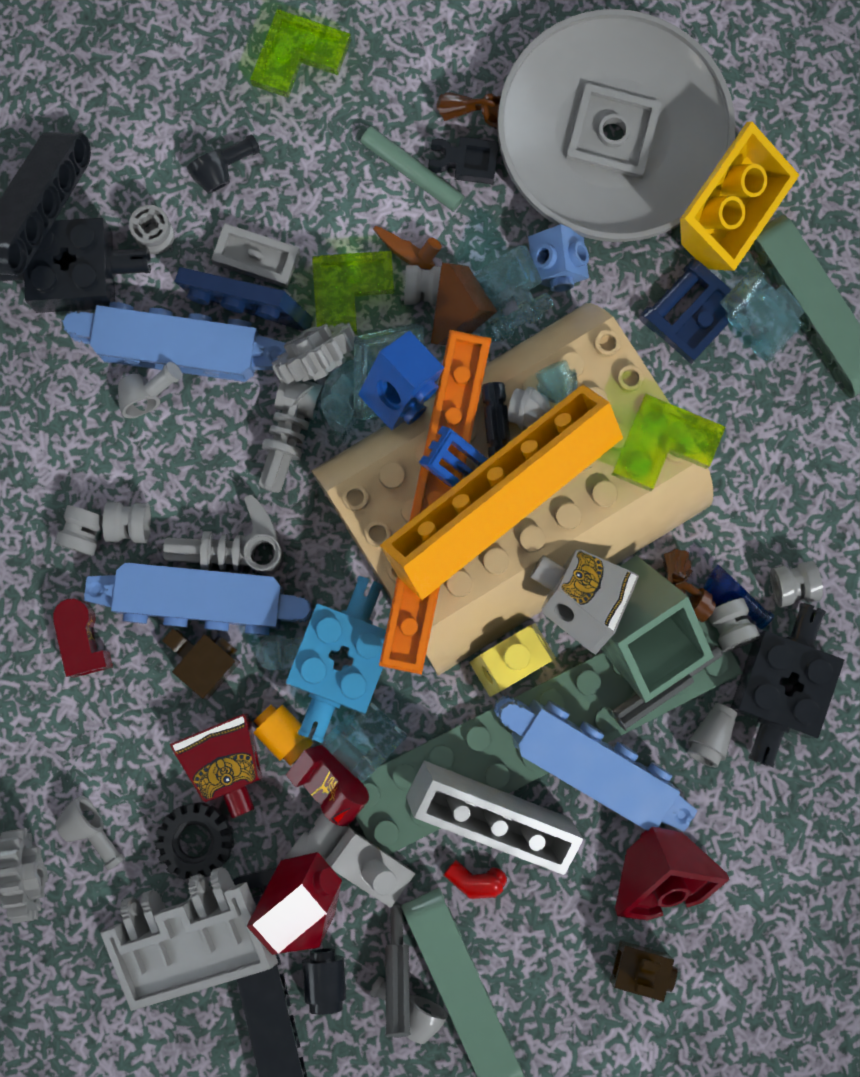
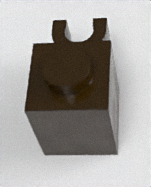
M172 628L162 640L183 658L172 673L202 699L208 700L240 663L233 656L237 649L220 634L215 639L204 634L194 645L180 631Z
M620 940L610 982L614 988L664 1002L666 991L672 992L675 987L678 968L673 966L674 959L667 953Z

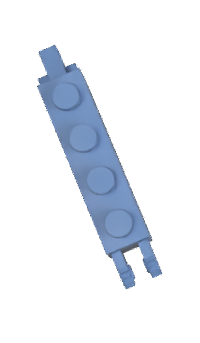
M110 302L109 307L96 305L95 314L71 311L62 320L64 330L74 341L90 344L96 354L104 362L163 370L164 365L168 362H173L185 374L246 382L254 376L255 370H273L272 362L278 359L277 356L286 352L284 342L260 336L257 329L251 327L252 324L250 322L240 319H229L226 324L212 322L211 317L203 314L190 313L188 318L173 316V312L162 308H149V312L134 311L133 306L125 303Z
M124 563L116 570V575L87 576L84 601L110 607L111 611L123 614V622L147 624L149 616L164 618V626L188 628V621L190 620L204 622L205 630L228 632L229 624L245 626L244 633L265 636H269L270 628L280 629V621L306 622L314 612L312 611L311 603L305 597L302 598L300 596L297 598L294 595H283L284 588L271 576Z
M502 695L497 701L495 700L496 704L493 710L496 716L499 717L500 722L513 731L511 733L513 744L523 758L643 829L649 830L652 826L659 827L662 822L685 831L691 820L695 817L697 810L679 795L680 791L670 782L673 777L672 774L651 762L649 767L636 761L639 755L620 742H617L615 747L604 742L602 738L605 734L591 724L583 721L579 727L569 721L567 718L570 713L556 703L548 700L544 706L533 699L528 706L518 699L514 700L509 695Z

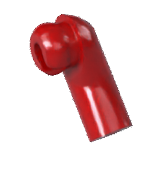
M454 860L443 873L445 878L470 899L495 898L503 892V887L507 883L506 874L499 868L492 867L484 874L473 875L457 860Z

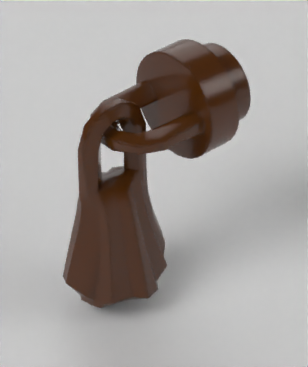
M446 92L439 96L437 111L444 121H449L467 113L482 110L485 122L497 130L498 108L501 96H495L490 93L485 94L483 98L472 99L457 93Z
M674 549L663 555V564L667 573L666 579L672 584L675 583L674 586L684 594L686 591L692 594L689 600L698 621H706L714 612L716 602L712 600V594L704 588L697 589L692 584L687 583L693 572L691 570L689 552Z

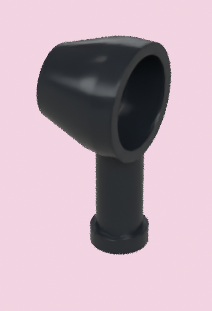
M251 134L246 136L245 140L224 150L217 149L200 156L186 168L193 180L210 194L230 183L228 165L251 154L256 155L260 153V148L256 139Z

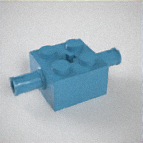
M362 576L357 578V584L346 611L341 610L339 612L318 603L316 604L286 680L287 685L309 693L308 697L312 698L297 734L308 738L313 723L316 721L318 724L312 740L320 743L324 741L323 738L335 707L340 709V706H344L366 714L383 667L379 666L386 630L372 625L373 622L369 620L383 585L373 581L369 593L365 597L364 592L369 579ZM340 648L348 651L347 658L352 660V665H344L338 671L333 668L334 661L328 657L330 652L338 653Z

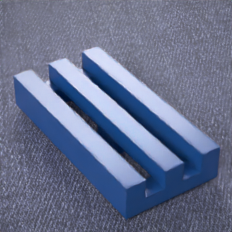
M442 426L438 431V434L441 436L438 442L432 441L428 447L432 452L428 457L423 455L419 463L452 488L461 480L439 464L441 459L464 477L473 470L447 450L451 444L478 466L488 458L451 428Z

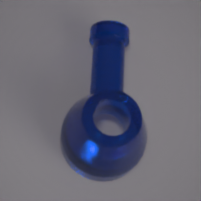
M717 565L711 571L703 588L712 594V600L716 602V607L732 600L744 598L749 609L748 616L756 622L755 625L760 630L773 620L775 615L770 610L767 611L720 565Z

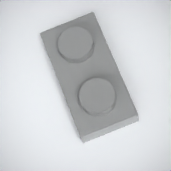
M224 223L211 261L214 265L288 289L301 252L299 247Z

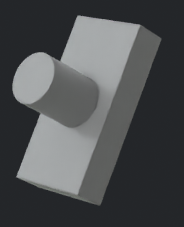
M351 828L346 831L325 860L336 873L390 908L415 875L405 864Z

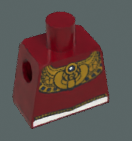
M249 714L239 715L170 744L172 751L204 802L223 795L231 818L255 809L246 785L263 779Z

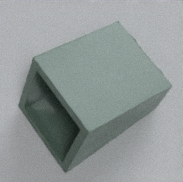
M636 555L620 566L639 575V578L615 634L601 650L639 697L647 703L714 656L688 596Z

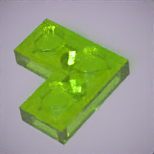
M277 9L250 78L252 86L289 98L302 63L338 75L351 43V34Z
M379 251L312 256L316 326L320 327L327 323L328 327L332 325L335 327L342 322L344 324L349 323L355 335H358L355 296L394 294L392 252Z
M645 394L611 475L651 492L654 489L668 453L707 469L711 465L726 427Z

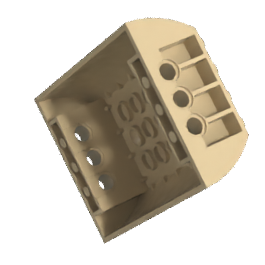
M586 303L486 364L482 386L489 382H503L506 391V401L503 403L507 405V410L516 388L526 390L527 387H534L537 392L547 396L550 408L552 409L579 386L584 384L610 402L623 439L440 585L426 657L438 676L542 611L541 608L550 589L532 579L530 575L543 555L563 567L575 550L582 549L617 565L712 504L713 484L705 456L615 318L598 305ZM481 387L470 445L489 459L488 448L491 445L487 443L484 407L487 406L483 404ZM436 395L424 402L427 409L414 423L408 425L404 421L392 431L385 425L311 470L379 582L383 585L391 601H393L398 576L381 549L380 544L410 520L421 468L419 461L424 454ZM509 422L511 441L524 430L519 429L518 424ZM467 457L466 465L474 471L479 466Z

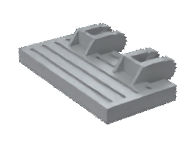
M222 866L210 872L211 886H209L207 878L201 874L188 879V889L192 901L189 900L166 908L160 893L158 894L157 891L150 890L141 895V904H139V900L137 901L133 897L123 899L120 902L119 911L123 917V922L108 927L100 934L131 1011L266 971L278 963L276 955H272L247 927L256 909L247 882L234 885L233 880L230 878L231 875Z

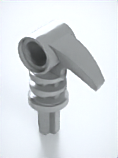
M294 380L289 384H285V382L279 384L274 407L275 409L282 410V413L275 412L273 420L278 422V425L270 426L269 434L274 435L273 439L266 438L262 444V449L268 452L258 483L262 489L279 493L282 490L291 460H300L302 452L300 448L296 447V444L304 443L305 435L300 432L301 430H308L310 423L305 421V418L315 419L318 412L315 410L317 399H322L324 385L311 381L303 382L302 380L298 382Z
M253 495L244 497L253 524L251 534L246 536L236 535L234 541H229L227 534H222L220 540H215L212 531H204L202 539L169 537L165 539L163 544V558L165 561L200 563L201 570L211 571L213 564H218L220 571H225L227 565H233L234 571L238 572L241 566H250L260 574H272L282 566L284 552L279 544L273 521ZM265 544L273 546L275 555L270 563L265 565L255 563L254 553L259 546Z

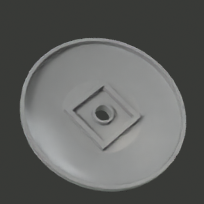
M604 9L584 12L554 24L537 36L523 50L513 64L501 93L497 130L501 155L514 185L527 202L543 217L555 225L562 224L570 227L578 235L585 238L608 242H629L648 239L680 225L681 216L735 140V114L731 94L720 69L708 52L689 34L661 18L646 13L622 9ZM607 124H616L623 130L624 137L620 140H610L604 135L603 127Z

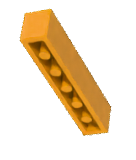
M582 384L380 544L397 576L423 600L622 440L623 436L610 402Z

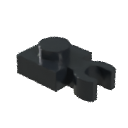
M460 137L459 147H452L444 139H433L431 150L441 151L445 157L441 160L429 159L428 169L435 173H442L449 168L456 169L455 180L493 185L499 141Z

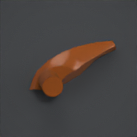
M378 226L373 228L386 246L406 263L418 265L424 270H430L435 266L433 259L442 248L441 243L437 239L429 238L420 249L410 241L403 240Z

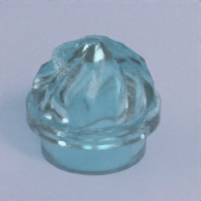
M567 360L553 363L535 373L539 383L536 385V389L541 394L547 396L548 401L559 403L577 389V372L575 369H570Z

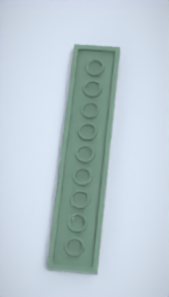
M708 619L704 622L699 621L710 649L714 646L720 647L717 628L711 626ZM732 651L723 652L722 657L692 677L694 683L628 727L626 731L615 721L611 710L637 693L603 652L514 697V700L518 699L528 706L533 699L544 706L550 700L570 713L567 718L569 721L579 727L585 721L605 734L602 740L608 743L737 677L743 672ZM494 707L359 776L358 778L369 793V801L356 816V819L366 839L390 855L441 829L414 818L406 799V795L424 760L506 793H511L549 772L520 755L519 750L513 744L511 735L513 731L500 722L499 717L496 716L493 710L495 709Z

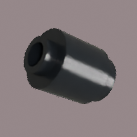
M333 948L310 951V957L302 960L304 1001L306 1004H309V1012L311 1014L324 1015L342 1011L343 1001L346 1000L344 957L335 955V949Z

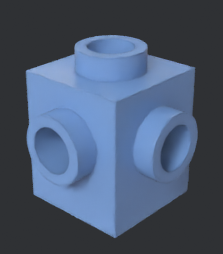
M560 224L528 236L531 257L529 267L534 283L550 287V290L554 292H562L574 288V283L589 278L587 266L589 254L584 243V237L578 235L572 228Z

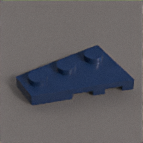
M179 267L174 281L187 292L186 297L189 300L202 305H209L211 301L220 304L227 310L236 313L245 312L301 331L310 328L314 319L283 290Z

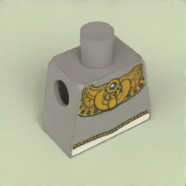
M581 549L575 550L563 567L543 555L534 567L530 577L550 589L541 608L543 614L596 655L615 634L639 575Z

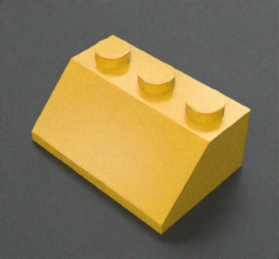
M752 121L746 122L680 218L681 245L709 270L735 271L800 176Z

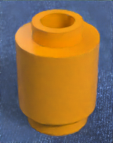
M272 704L269 705L253 721L258 726L253 734L279 761L284 759L290 766L299 758L304 750L314 743L309 737L297 734L302 724L284 705H281L278 709Z

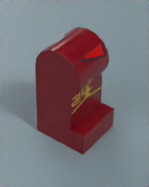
M74 598L61 601L55 607L53 613L54 627L66 677L75 678L113 668L110 652L98 651L93 632L96 621L93 608L88 603Z
M330 742L304 750L286 773L287 778L295 787L303 785L315 801L320 803L325 817L336 825L348 826L369 801V793L366 787Z

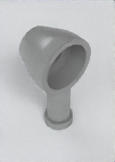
M168 362L163 366V370L149 382L141 374H130L123 377L118 382V403L122 415L125 418H137L155 410L160 405L158 395L173 382H178L182 378L180 368L175 363ZM143 399H147V407L144 411L139 410L133 405Z
M78 796L72 800L55 822L59 835L67 842L88 838L105 862L104 866L106 869L114 868L125 857L117 851L103 831V820L96 808L85 796ZM82 811L94 812V818L91 823L85 819Z
M379 976L370 995L374 998L379 997L386 1001L385 978ZM409 995L411 1035L406 1037L416 1043L425 1044L441 1029L448 1014L443 1007L420 995ZM424 1004H429L431 1014L423 1011L420 1007Z

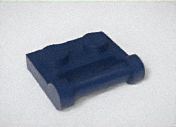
M696 259L689 261L683 269L685 273L652 308L646 307L639 315V319L651 331L656 332L690 364L698 358L747 304ZM696 283L703 286L706 290L671 325L664 317Z

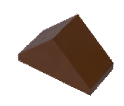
M442 262L431 344L447 345L450 330L472 334L497 312L469 266Z

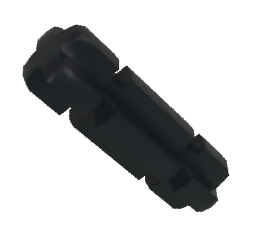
M489 382L482 386L483 404L487 406L484 407L487 443L491 445L488 448L489 458L510 441L507 405L503 403L506 401V391L503 382Z

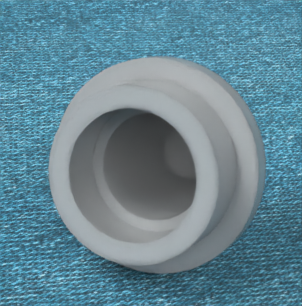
M527 387L526 390L516 388L509 404L508 421L518 424L519 429H527L551 409L547 396L537 392L534 387Z

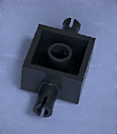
M104 218L55 220L25 271L21 275H0V281L24 280L25 301L36 313L96 310V305L109 307L110 302H115L114 279L116 274L151 273V265H148V262H151L150 251L148 247L113 250V233ZM69 266V270H63L64 268Z
M800 603V609L790 637L784 638L768 631L759 632L761 637L752 642L730 707L737 713L756 719L757 723L760 724L748 759L774 768V761L784 733L792 732L805 738H819L845 659L817 650V646L814 643L826 611L819 607L815 610L813 605ZM781 678H789V683L793 685L791 692H785V687L780 685Z

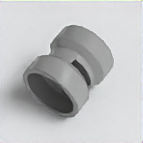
M155 205L141 206L132 213L129 219L130 232L140 248L148 247L150 254H161L172 246L175 232L166 213L160 207Z
M406 265L404 305H417L424 301L429 302L432 306H436L441 266H433L430 270H422L418 265Z
M107 501L104 507L102 522L104 540L106 542H120L122 539H131L134 543H148L151 525L150 505L148 503H135L133 506H123L120 502Z
M67 505L63 515L66 522L63 530L57 533L54 544L82 554L94 556L97 547L95 537L98 531L103 530V516Z
M814 561L799 563L797 568L789 569L786 566H779L771 569L770 581L774 600L778 607L792 606L798 600L810 603L822 599V580L819 569Z
M744 598L732 600L716 607L708 618L711 626L717 628L719 632L718 643L722 652L735 650L761 637L756 625L750 623L747 617L749 609Z

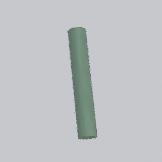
M372 126L361 137L360 143L452 212H455L464 200L465 196Z

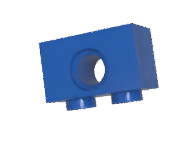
M409 330L379 351L358 395L392 431L404 421L408 425L414 423L426 411L427 407L424 405V402L430 399L438 390L439 386L436 382L445 367Z

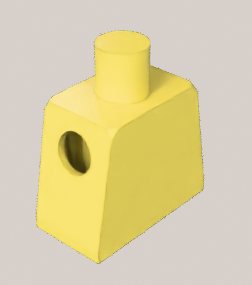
M536 623L483 652L469 663L489 697H492L550 663L556 657Z

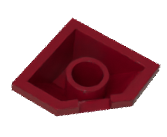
M652 826L649 830H645L640 835V838L626 850L615 911L618 917L648 921L663 916L661 907H672L685 901L687 908L703 903L730 879L727 872L683 832Z
M318 852L281 860L247 924L248 929L272 955L319 948L334 918L342 880Z

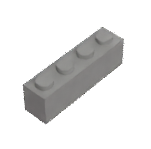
M425 760L406 795L414 818L563 875L566 874L583 841V837L570 817Z

